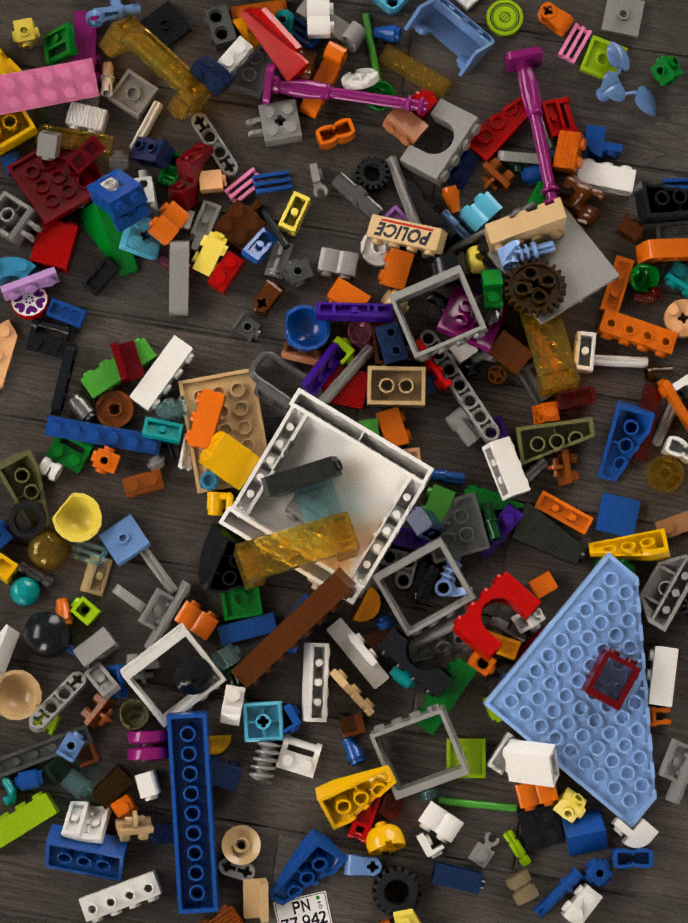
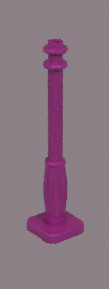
M532 47L506 53L504 68L507 73L518 72L521 98L526 116L530 119L544 186L541 194L546 196L544 203L547 206L555 203L554 199L559 198L557 193L560 191V188L555 186L541 119L543 111L540 90L534 69L542 64L543 51L541 47Z
M270 62L266 68L262 104L270 105L274 95L281 93L305 99H322L327 101L331 98L405 109L407 114L411 110L418 111V115L427 112L428 101H424V97L416 100L412 99V95L403 98L331 87L330 84L301 78L286 81L284 77L277 75L278 68L273 62Z

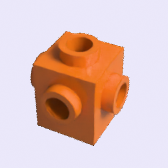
M104 445V448H98V451L94 450L90 461L93 462L92 466L96 467L95 471L105 475L107 472L115 474L122 455L114 453L115 449ZM103 457H107V463H104L102 461Z

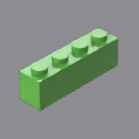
M144 337L142 339H135L134 342L142 368L144 369L155 362L158 357ZM114 357L110 360H103L99 363L97 369L85 372L82 375L83 378L80 379L95 401L104 393L110 392L123 383L120 379Z

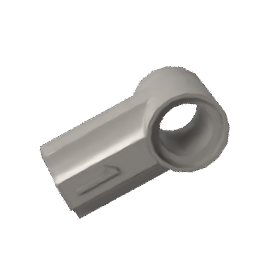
M461 407L444 418L449 427L454 432L456 431L467 447L481 438Z

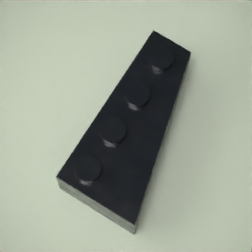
M641 181L633 188L639 224L688 220V190H684L681 187H667L663 184H649L646 181Z

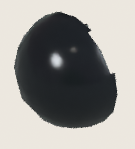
M49 611L37 612L31 615L25 624L23 634L27 648L35 655L48 659L65 653L71 646L73 638L65 619Z

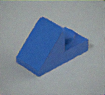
M262 227L244 247L241 254L257 265L259 261L265 260L276 243L277 238Z

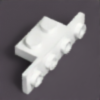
M339 618L327 628V632L374 689H377L389 679L387 673L376 660L378 658L377 654L372 648L368 650L364 646L366 642L359 633L355 635L342 618Z

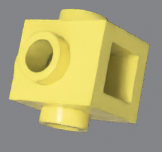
M32 18L13 21L15 31H12L14 43L17 42L19 48L31 49L38 45L37 38H40L38 27H35Z
M567 787L558 797L559 799L553 808L562 818L573 823L576 818L580 819L586 812L584 807L587 800Z

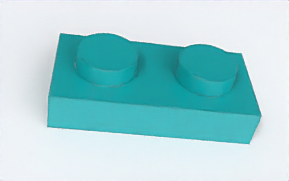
M145 417L141 437L179 444L183 424Z

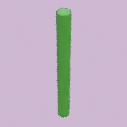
M363 13L362 20L366 30L371 68L378 72V81H382L369 13Z
M438 798V805L512 812H516L517 804Z

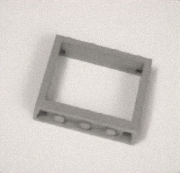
M460 265L389 295L416 361L425 362L432 358L431 355L436 353L439 355L449 351L450 347L465 345L467 340L473 337L474 339H479L488 331ZM460 278L479 327L419 352L399 304Z
M441 536L372 575L407 637L411 634L413 637L417 634L419 635L423 632L422 628L428 625L430 628L440 622L439 619L444 616L447 618L457 613L456 609L461 606L467 608L476 598ZM440 547L467 595L410 626L383 578Z
M433 704L423 712H420V710L414 711L409 714V717L404 719L402 717L395 718L391 721V724L385 726L383 723L373 727L369 735L381 765H389L397 780V783L391 787L396 800L468 775L471 768L444 704L440 706ZM440 714L460 764L401 785L380 735Z

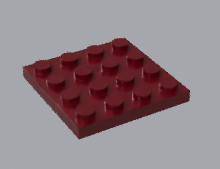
M72 130L62 134L60 155L55 159L53 158L52 161L43 160L42 156L36 155V149L6 167L46 227L92 201L86 186L104 176L94 161L80 174L76 173L65 162L82 145Z

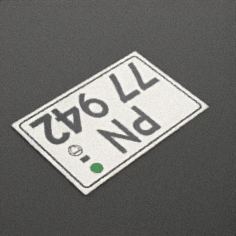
M326 891L296 897L283 906L277 902L273 903L277 923H333Z

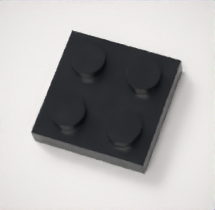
M554 805L540 806L533 810L517 812L527 852L565 842L558 814L553 810Z

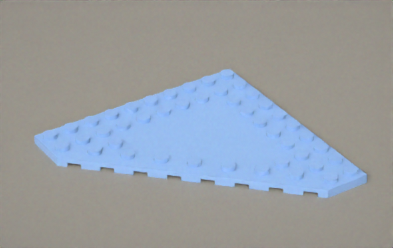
M607 552L485 699L483 704L527 741L555 744L558 767L633 828L657 799L652 756V735L650 732V709L648 707V685L645 672L646 661L643 648V625L641 624V601L638 588L639 577L612 554ZM612 648L621 653L620 658L626 660L628 657L636 661V666L641 669L619 711L581 690L602 649L609 651ZM609 657L593 688L616 700L632 669Z

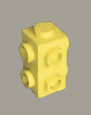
M210 231L208 236L204 235L200 243L203 247L200 252L196 251L192 262H194L192 269L209 277L211 272H214L220 263L217 261L219 256L224 257L229 247L225 245L228 239L224 238L225 236L218 231Z

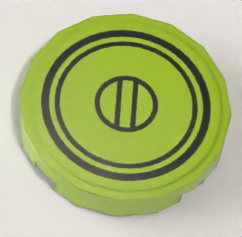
M498 0L494 2L487 11V27L493 34L499 37L513 36L522 26V9L512 0Z

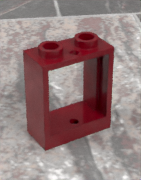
M612 648L609 651L602 649L581 690L619 711L641 669L636 666V661L628 657L626 660L620 658L621 653ZM609 657L632 669L616 700L593 688Z

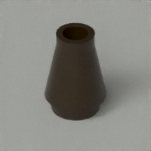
M649 364L648 367H644V379L646 382L654 383L661 379L672 377L673 367L671 365Z

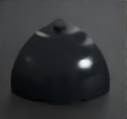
M213 522L200 556L199 581L205 591L213 593H227L229 590L242 589L254 583L257 577L265 573L276 558L223 525Z

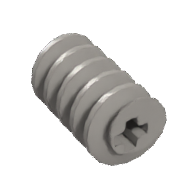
M268 741L257 742L261 749L255 750L259 757H253L257 765H251L255 772L249 773V776L255 780L272 784L267 778L274 777L269 771L276 769L271 763L278 762V759L273 755L280 754L275 748L282 747V745Z

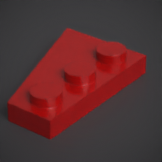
M421 338L415 341L419 352L428 349ZM431 355L432 358L425 361L422 366L426 367V373L428 375L431 373L435 379L433 384L436 389L445 393L450 390L452 382L449 378L444 379L443 369L440 365L433 363L435 359Z

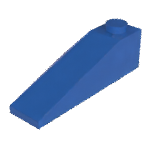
M617 400L597 477L614 482L617 481L635 452L640 448L644 439L649 435L655 413L635 404Z
M313 828L301 841L269 890V898L283 906L301 895L302 891L311 885L314 887L319 883L320 879L327 875L330 877L335 874L347 861L346 856L329 837Z

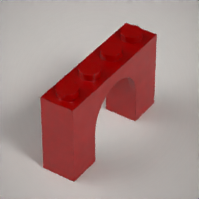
M507 571L503 575L499 573L493 579V585L489 589L486 587L479 594L481 598L477 602L472 601L468 605L466 614L464 616L459 615L453 622L454 627L452 631L487 663L501 649L502 643L484 627L481 620V612L484 608L493 603H503L510 606L527 621L541 605V601Z

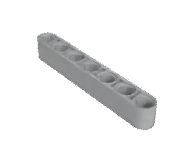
M424 330L420 334L422 341L426 337L434 339L430 344L424 342L427 348L442 343L432 330ZM446 352L442 359L434 358L435 361L433 363L440 365L443 371L446 368L454 369V373L451 375L444 373V379L449 378L451 380L450 391L482 439L487 444L498 440L500 435L498 426L450 354ZM457 383H462L465 388L458 391L454 386ZM467 399H473L475 401V404L473 406H467L465 404V401ZM482 414L486 419L483 422H478L475 417ZM493 430L496 432V436L489 438L486 436V432Z

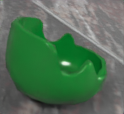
M378 81L366 91L395 96L392 85L386 81ZM368 104L375 111H383L389 108Z
M648 263L636 265L629 275L630 284L636 291L647 292L648 288L656 287L660 279L659 270L656 266Z

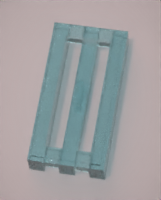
M85 541L75 542L76 546L72 547L74 552L73 554L70 553L69 557L99 567L103 566L108 551L107 548ZM81 545L100 550L102 554L81 549ZM81 552L100 559L99 562L78 556V554Z

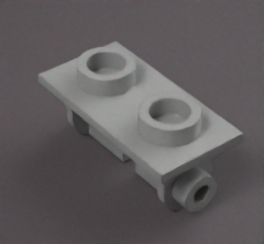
M276 241L264 275L283 279L284 267L289 260L293 244L289 243L290 247L284 250L279 241Z
M493 616L486 629L522 642L521 647L525 642L527 634H520L515 625H512L510 630L506 629L509 622L498 616Z

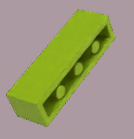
M40 791L32 796L33 800L26 804L24 801L14 807L16 809L15 812L11 814L6 812L0 816V849L60 812L49 792L43 794Z

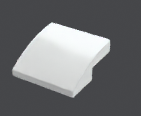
M71 801L61 835L77 841L102 844L111 815L110 806L105 809L103 806H91L89 801Z

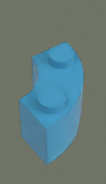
M0 258V286L6 282L38 273L40 270L32 262L23 258Z

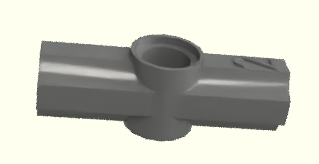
M343 172L338 174L331 183L345 197L350 206L360 210L369 220H371L372 214L381 215L384 211L362 186L356 185Z

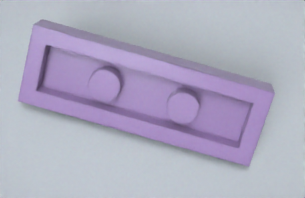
M51 267L2 285L0 288L5 301L16 300L22 295L34 293L44 287H51L58 283L59 279L55 268Z

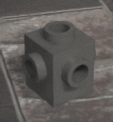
M298 258L292 259L284 267V279L286 283L290 282L291 286L295 284L296 287L302 286L307 283L306 280L313 277L307 258L299 261Z

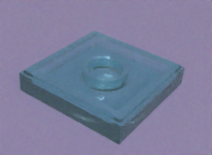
M331 479L294 490L306 528L344 516Z

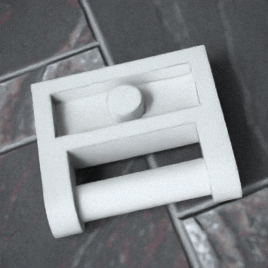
M285 733L276 767L313 778L323 744L307 742ZM288 744L313 751L314 755L310 757L287 750Z

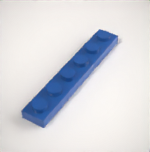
M48 415L45 430V435L154 455H159L161 441L141 437L142 432L51 415Z

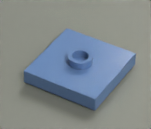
M131 514L99 535L119 567L151 546Z

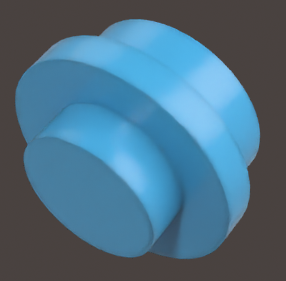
M206 471L200 477V484L206 490H214L219 485V477L211 471Z

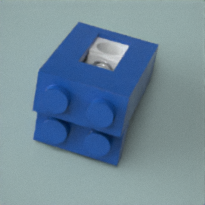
M119 168L86 186L93 203L110 215L119 233L151 214L146 202L148 198L142 185Z

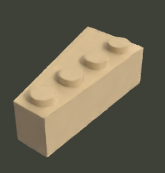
M561 198L554 199L555 203L545 206V203L539 204L536 210L530 212L526 210L520 211L514 218L507 216L485 224L484 234L490 253H498L499 248L514 240H518L520 242L519 246L523 247L524 244H529L532 241L538 244L544 240L558 239L564 236L567 216Z

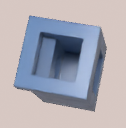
M77 731L73 733L68 732L55 753L73 763L87 741L83 740L84 736ZM69 742L74 743V749L68 748Z

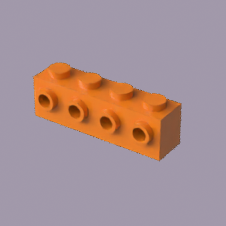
M609 309L604 310L597 330V334H600V337L603 339L611 340L612 338L618 340V343L621 345L629 346L630 344L636 346V349L641 352L650 351L655 353V356L664 359L672 354L678 336L677 332Z

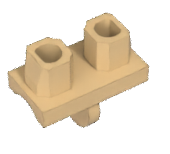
M132 810L129 817L115 819L116 830L121 842H129L131 835L136 834L138 839L148 840L150 833H154L151 817L138 816L136 810Z

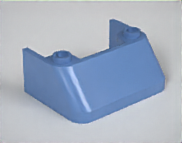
M428 0L420 4L404 27L406 31L414 27L415 31L422 36L432 34L458 56L456 59L457 66L461 69L458 74L460 77L470 72L495 43L491 35L449 0Z

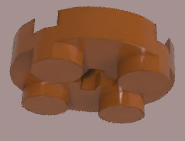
M122 391L106 392L100 396L96 403V414L98 420L103 425L122 428L128 425L134 416L135 407L133 402ZM119 405L120 412L114 415L111 414V406L116 407Z

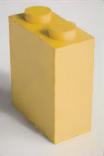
M220 430L213 435L211 444L202 451L198 462L240 491L260 457Z

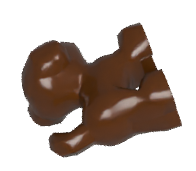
M570 172L563 188H573L574 191L570 195L560 192L558 197L562 199L563 207H568L574 211L573 217L581 227H591L599 219L601 213L598 208L587 204V201L590 197L596 196L600 202H603L605 194L601 190L594 189L590 184L582 182L575 174Z

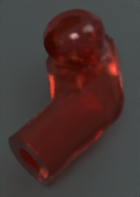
M653 287L646 294L635 292L633 301L650 305L660 298L661 290L658 287Z

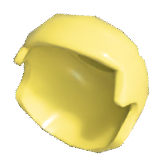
M478 245L471 246L465 254L468 271L473 274H481V270L488 269L483 264L482 259H484V256L479 254Z

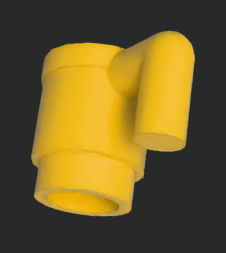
M207 492L208 515L223 516V510L233 505V493Z

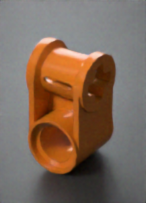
M550 2L543 3L537 14V18L542 24L562 37L574 22V18L570 14L562 11Z

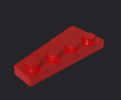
M521 96L481 124L480 132L471 140L469 149L485 162H489L528 119Z

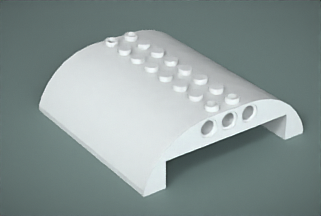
M298 388L289 403L291 406L235 502L232 506L227 507L218 523L319 585L340 567L356 583L352 589L354 593L346 600L353 605L405 523V517L414 508L434 468L301 388ZM337 456V459H340L343 466L341 476L301 489L303 493L331 511L329 519L317 534L307 532L303 529V524L299 521L293 522L286 516V506L298 491L281 497H266L261 478L323 458Z

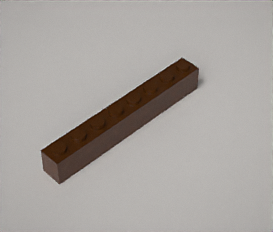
M339 567L232 669L231 673L246 688L251 684L254 686L258 684L263 678L261 675L264 672L268 674L275 667V661L279 660L281 662L288 655L286 651L290 647L294 650L302 642L300 638L303 635L305 637L309 636L314 631L313 626L316 623L320 625L327 618L326 613L329 611L333 613L341 605L339 601L342 598L347 600L354 593L352 589L356 583Z

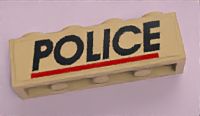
M375 214L371 216L366 234L374 244L382 245L387 243L389 247L397 249L405 247L407 251L417 253L419 250L431 257H435V254L442 255L448 235L441 228Z

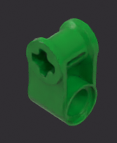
M174 152L167 170L162 169L157 185L171 187L179 180L177 166L175 167L171 164L181 154Z

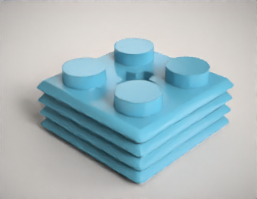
M145 217L123 230L119 249L149 260L157 259L161 243L147 232L150 227L148 223L152 218ZM140 233H144L145 239L140 236Z
M282 701L243 703L245 742L279 741L284 739ZM262 716H265V719H269V723L266 724V727H262V724H258V720H260Z

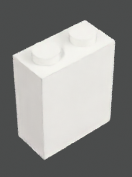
M510 739L507 746L503 748V758L506 761L505 771L508 773L509 781L554 788L560 775L555 744Z

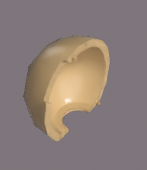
M11 670L3 673L0 679V715L9 720H22L30 717L41 703L42 691L39 683L32 674L24 670Z

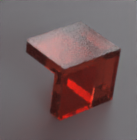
M386 791L378 814L396 821L404 798L396 800L392 792Z

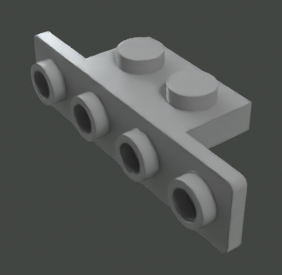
M182 580L173 596L156 588L138 619V622L153 630L144 645L146 649L161 639L163 633L169 629L170 621L179 612L183 599L190 593L191 584Z
M672 738L657 775L672 781L665 799L675 804L680 803L688 783V743L685 744Z

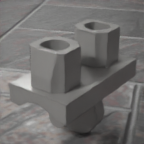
M128 654L126 664L135 659L138 654ZM158 658L142 669L141 673L134 675V679H141L142 684H147V678H153L154 674L153 672H146V670L161 668V662H158Z

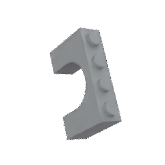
M443 99L439 100L431 112V116L434 122L454 132V139L450 147L438 154H428L409 145L400 158L404 168L440 187L443 182L448 180L451 170L458 165L461 155L464 151L468 150L471 140L474 136L478 135L481 129V123L477 116Z

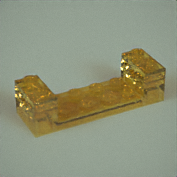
M134 16L111 23L99 44L104 53L111 58L129 51L134 52L141 58L143 63L149 65L159 77H162L172 89L176 90L177 93L167 109L180 121L199 113L212 94L211 91L189 73L190 67Z
M527 312L520 315L537 372L535 382L540 398L576 389L580 382V376L561 314L543 325L538 322L533 314L530 318H528Z
M348 511L235 544L233 555L245 590L264 585L266 577L332 557H337L338 562L357 557L360 544Z

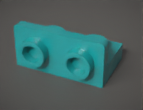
M675 261L663 280L666 281V285L670 288L680 290L681 294L688 299V267L680 261Z

